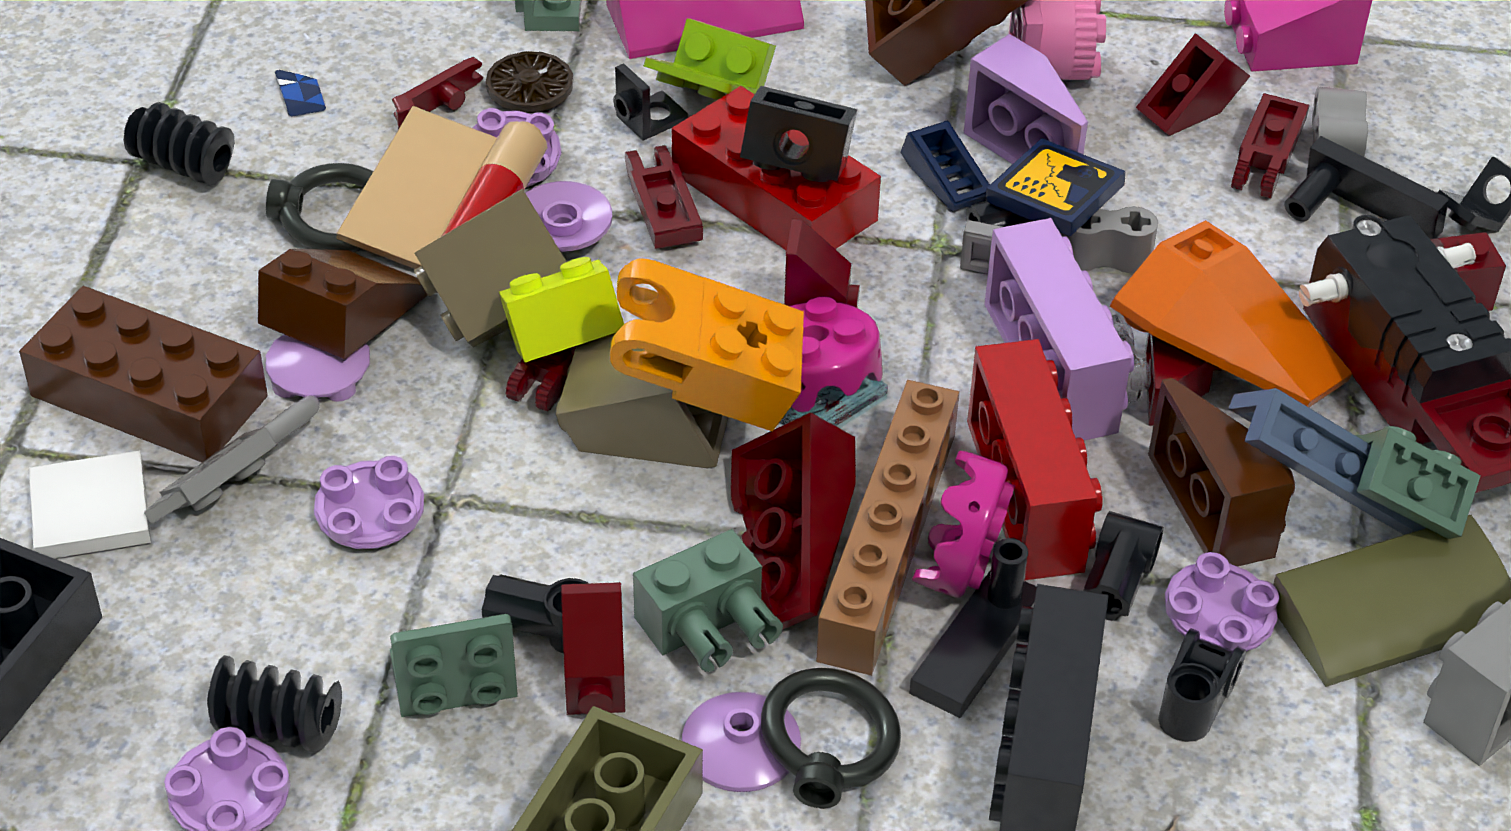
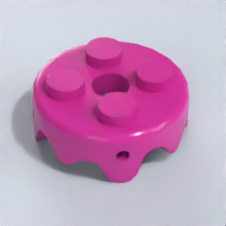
M817 297L809 300L807 303L790 306L804 311L801 393L791 407L798 412L810 411L815 406L818 392L826 386H836L845 395L851 396L857 392L867 375L872 381H881L883 366L880 332L876 322L869 314L856 307L836 303L834 299L829 297Z
M958 451L955 463L964 469L972 479L947 488L941 497V506L944 511L958 520L960 524H938L931 528L928 534V543L934 550V559L938 565L931 566L928 569H916L912 581L919 585L954 598H961L967 586L979 589L989 562L994 542L996 543L1015 488V485L1005 482L1008 469L1004 464L966 451Z

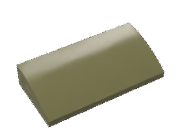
M1468 515L1461 537L1447 539L1425 528L1275 575L1273 583L1279 592V601L1276 606L1277 617L1325 687L1442 650L1455 633L1463 631L1467 634L1476 627L1483 613L1493 603L1499 601L1505 604L1511 599V579L1493 545L1472 515Z

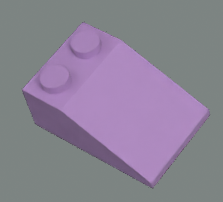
M1008 34L971 58L964 134L1012 164L1041 138L1084 154L1088 121L1046 55Z

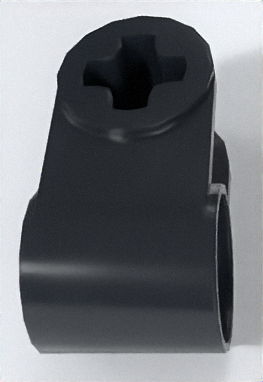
M1189 629L1178 651L1175 663L1168 673L1158 721L1160 727L1167 735L1184 742L1197 741L1207 735L1225 698H1228L1234 689L1245 660L1246 649L1237 646L1234 650H1230L1200 638L1198 630Z

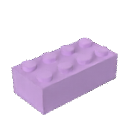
M1051 218L993 229L985 307L1005 343L1039 339L1046 360H1053L1056 365L1058 375L1057 390L1060 398H1067L1069 400L1072 410V430L1075 438L1081 437L1083 440H1089L1119 433L1122 411L1128 405L1126 388L1129 373L1134 370V355L1129 343L1122 341L1115 330L1109 308L1106 305H1101L1093 292L1090 275L1085 270L1081 271L1074 259L1069 239L1061 236Z

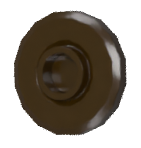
M524 51L507 55L496 61L487 72L486 89L491 99L503 108L521 112H539L552 109L567 99L573 89V73L569 65L557 56L544 52Z

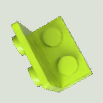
M687 18L674 63L646 57L643 66L658 71L656 80L697 90L698 94L718 100L739 86H743L753 94L757 92L760 86H764L776 45Z

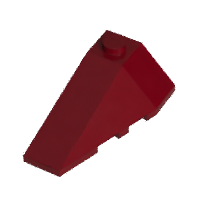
M811 412L774 429L773 432L770 431L732 449L731 501L734 511L743 516L747 530L741 535L742 540L762 565L761 599L775 617L780 619L783 629L818 615L856 485L855 436Z

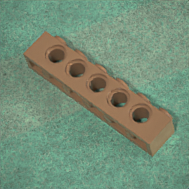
M907 379L819 616L816 662L872 676L955 437L960 391Z

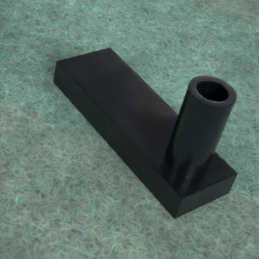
M1320 136L1310 147L1305 180L1284 203L1287 213L1292 218L1304 222L1333 193L1387 221L1410 215L1429 239H1436L1444 229L1449 198Z
M1006 538L995 544L991 570L981 582L979 589L975 590L912 676L909 694L958 718L963 716L1017 639L1022 606L1034 608L1037 586L1024 581L1028 549L1023 542L1013 538Z

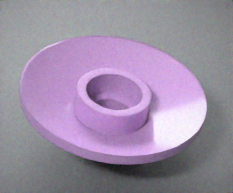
M556 181L536 186L526 192L527 197L561 252L579 250L596 243L608 232L611 226L612 208L610 202L600 191L589 185L572 181Z
M749 692L722 694L705 701L689 716L683 729L682 741L703 749V781L727 791L751 792L772 786L789 773L772 755L762 734L761 713L766 696ZM786 710L784 721L787 733L796 747L800 749L801 736L799 727L791 713ZM737 729H745L747 731H737Z

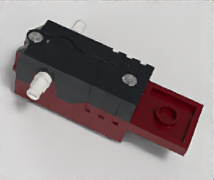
M1361 215L1354 220L1352 230L1328 235L1317 248L1309 284L1300 285L1299 297L1304 305L1303 310L1334 352L1353 373L1352 376L1389 426L1399 427L1413 433L1416 436V442L1419 444L1432 441L1438 450L1451 453L1460 458L1463 467L1481 475L1475 493L1510 484L1511 338L1506 339L1504 337L1502 327L1496 320H1490L1489 311L1482 303H1476V295L1454 270V268L1474 264L1476 254L1473 246L1470 243H1464L1463 245L1446 249L1436 247L1410 215L1384 222L1375 216Z

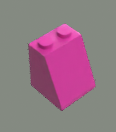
M1226 0L1224 16L1226 24L1233 27L1236 34L1237 50L1240 54H1244L1251 72L1358 64L1372 0Z

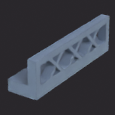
M1277 388L1233 395L1229 410L1251 422L1245 442L1403 535L1426 528L1357 492L1372 445Z

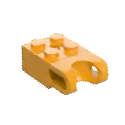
M635 259L621 269L617 280V300L622 309L641 319H633L625 323L613 336L610 348L612 366L625 375L673 390L672 399L773 432L801 393L804 311L655 260ZM649 284L656 289V291L650 290L648 288L638 287L636 285ZM639 348L644 349L645 351H633L632 349Z

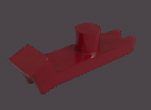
M475 57L465 59L406 93L394 97L392 102L396 108L394 117L398 124V130L412 106L428 112L443 104L452 110L460 108L465 101L464 92L470 90L483 80V76L475 71L482 66V62Z

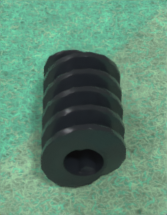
M156 102L149 108L141 107L136 109L128 117L123 138L125 150L129 155L143 158L146 162L152 164H159L161 168L175 171L182 176L191 177L192 180L206 183L208 186L217 184L224 177L235 144L234 133L230 128L224 126L217 127L214 122L208 120L201 121L199 116L193 114L186 115L183 110L177 108L170 109L167 104L162 102Z
M224 655L219 659L214 669L208 691L207 707L210 723L216 731L221 728L235 727L242 730L246 737L249 738L257 735L260 740L270 743L279 739L282 745L293 748L302 744L305 750L317 753L327 745L337 728L341 713L342 687L338 680L332 684L327 694H323L322 676L313 674L305 688L301 689L300 672L292 669L286 674L280 685L278 667L273 665L265 667L259 680H257L256 663L249 660L241 664L237 675H235L234 659Z

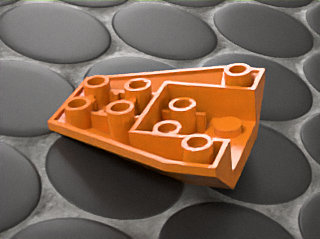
M1206 220L1160 242L1110 304V307L1123 315L1126 323L1134 329L1148 332L1264 390L1277 388L1307 407H1311L1347 383L1353 374L1248 247Z

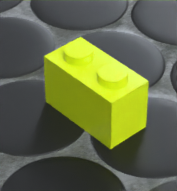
M590 257L570 260L560 266L561 272L543 278L538 273L524 275L512 280L509 283V289L499 292L516 350L524 362L616 333L624 325L609 271L599 259L592 262Z

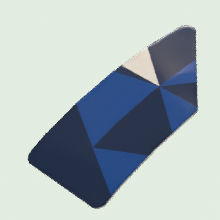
M283 70L275 71L290 117L326 110L317 79Z

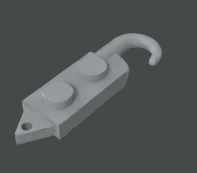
M312 395L302 398L262 428L242 434L159 493L162 497L144 511L150 523L156 522L176 509L190 505L195 511H198L214 502L223 494L219 486L232 476H235L237 481H240L265 465V461L261 456L309 421L319 410V400Z

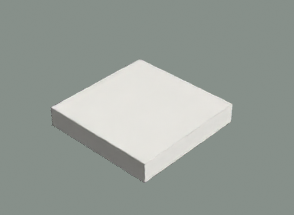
M140 450L29 467L34 551L52 558H61L151 543L149 520L144 514V511L148 508L144 468Z

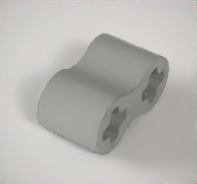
M1317 87L1312 110L1313 144L1322 136L1364 157L1368 137L1366 91Z
M1132 206L1112 211L1099 209L1072 236L1061 233V236L1069 239L1074 259L1081 271H1089L1097 267H1110L1121 272L1135 273L1154 250L1158 219L1151 211L1142 207Z

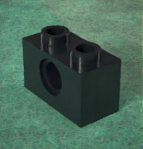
M760 86L750 101L740 158L752 160L755 166L765 170L785 168L801 172L802 177L814 182L838 181L847 163L858 109ZM797 130L802 132L807 137L809 145L800 146L793 143L789 139L787 131Z

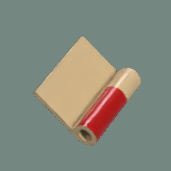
M412 106L339 228L337 239L417 269L422 265L414 254L416 251L522 188L525 190L548 148L547 142L541 131L529 122H509L504 125L497 138Z

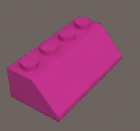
M606 0V6L629 59L677 51L687 18L751 38L804 29V18L800 0Z

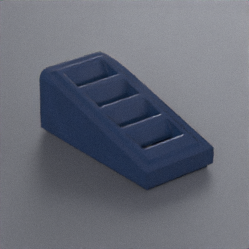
M948 120L907 133L900 152L912 170L952 212L986 201V188L990 184ZM936 152H938V153L940 154L939 156H936V157L933 156V153H936ZM947 163L950 165V167L944 169L940 167ZM955 175H959L961 177V179L954 180L951 182L948 179L949 177ZM967 186L972 189L961 194L956 192V190Z

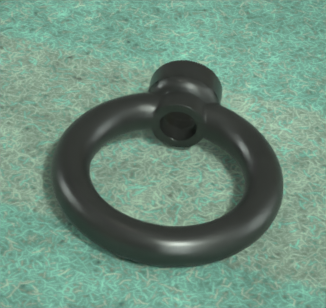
M328 163L307 169L290 182L271 179L266 197L267 218L280 219L289 235L311 249L348 250L351 252L363 250L338 240L337 233H327L314 229L300 215L304 195L313 188L336 182L355 184L364 188L373 171L355 164Z
M810 668L792 673L773 687L762 707L761 728L765 743L775 759L786 770L796 776L793 793L800 802L807 806L824 809L837 805L841 800L843 789L863 786L878 779L890 768L898 755L901 742V728L893 706L874 685L853 673L834 668ZM814 691H829L845 695L862 705L871 715L877 729L876 745L873 751L864 759L841 765L840 761L829 753L814 752L806 755L796 747L787 733L784 719L788 706L799 696Z

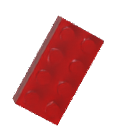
M739 86L729 94H726L672 127V160L674 163H678L685 182L785 250H787L792 219L803 220L835 249L878 221L881 175L849 155L846 166L838 181L830 180L828 182L810 181L802 177L801 172L785 168L765 170L755 166L752 160L740 158L749 105L755 95L743 86ZM797 130L787 131L788 137L793 143L800 146L809 145L807 137L802 132Z
M1039 339L975 346L967 418L978 455L1004 464L1008 469L1005 482L1015 485L1002 528L1006 538L1017 539L1023 542L1028 549L1025 580L1085 573L1089 549H1094L1096 546L1095 512L1101 511L1103 505L1100 483L1097 478H1090L1087 470V451L1084 440L1081 437L1075 438L1072 430V410L1069 400L1067 398H1060L1057 390L1058 375L1056 365L1053 360H1046Z

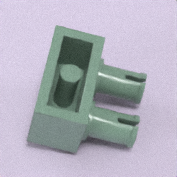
M733 529L633 573L634 618L662 656L686 645L698 661L700 668L705 672L714 671V665L709 659L710 655L720 668L729 661L733 654L732 645L725 640L718 631L719 629L736 622L754 648L764 647V641L759 636L760 633L770 645L780 636L783 630V624L780 619L775 617L761 599L762 565Z

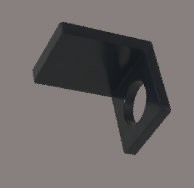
M624 63L615 67L616 95L613 97L616 116L643 141L671 129L689 118V114L664 91L650 95V87ZM650 108H664L670 112V115L664 119L653 120L651 119Z
M1491 157L1465 196L1439 189L1437 193L1449 198L1448 208L1451 212L1448 216L1459 225L1471 231H1474L1479 226L1499 232L1511 215V191L1505 201L1493 204L1487 198L1486 188L1490 180L1496 176H1505L1511 185V167L1500 159Z

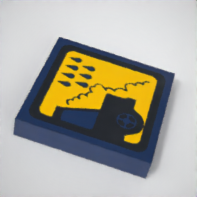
M1041 138L986 188V202L1032 221L1051 218L1059 232L1072 236L1125 185V170Z

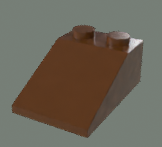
M289 249L258 270V324L346 359L427 297L428 294L417 277L348 250Z
M1163 379L1148 456L1203 553L1213 552L1221 554L1228 560L1229 564L1237 567L1275 558L1281 533L1286 528L1285 517L1290 497L1295 492V481L1291 469L1245 442L1248 428L1175 379Z

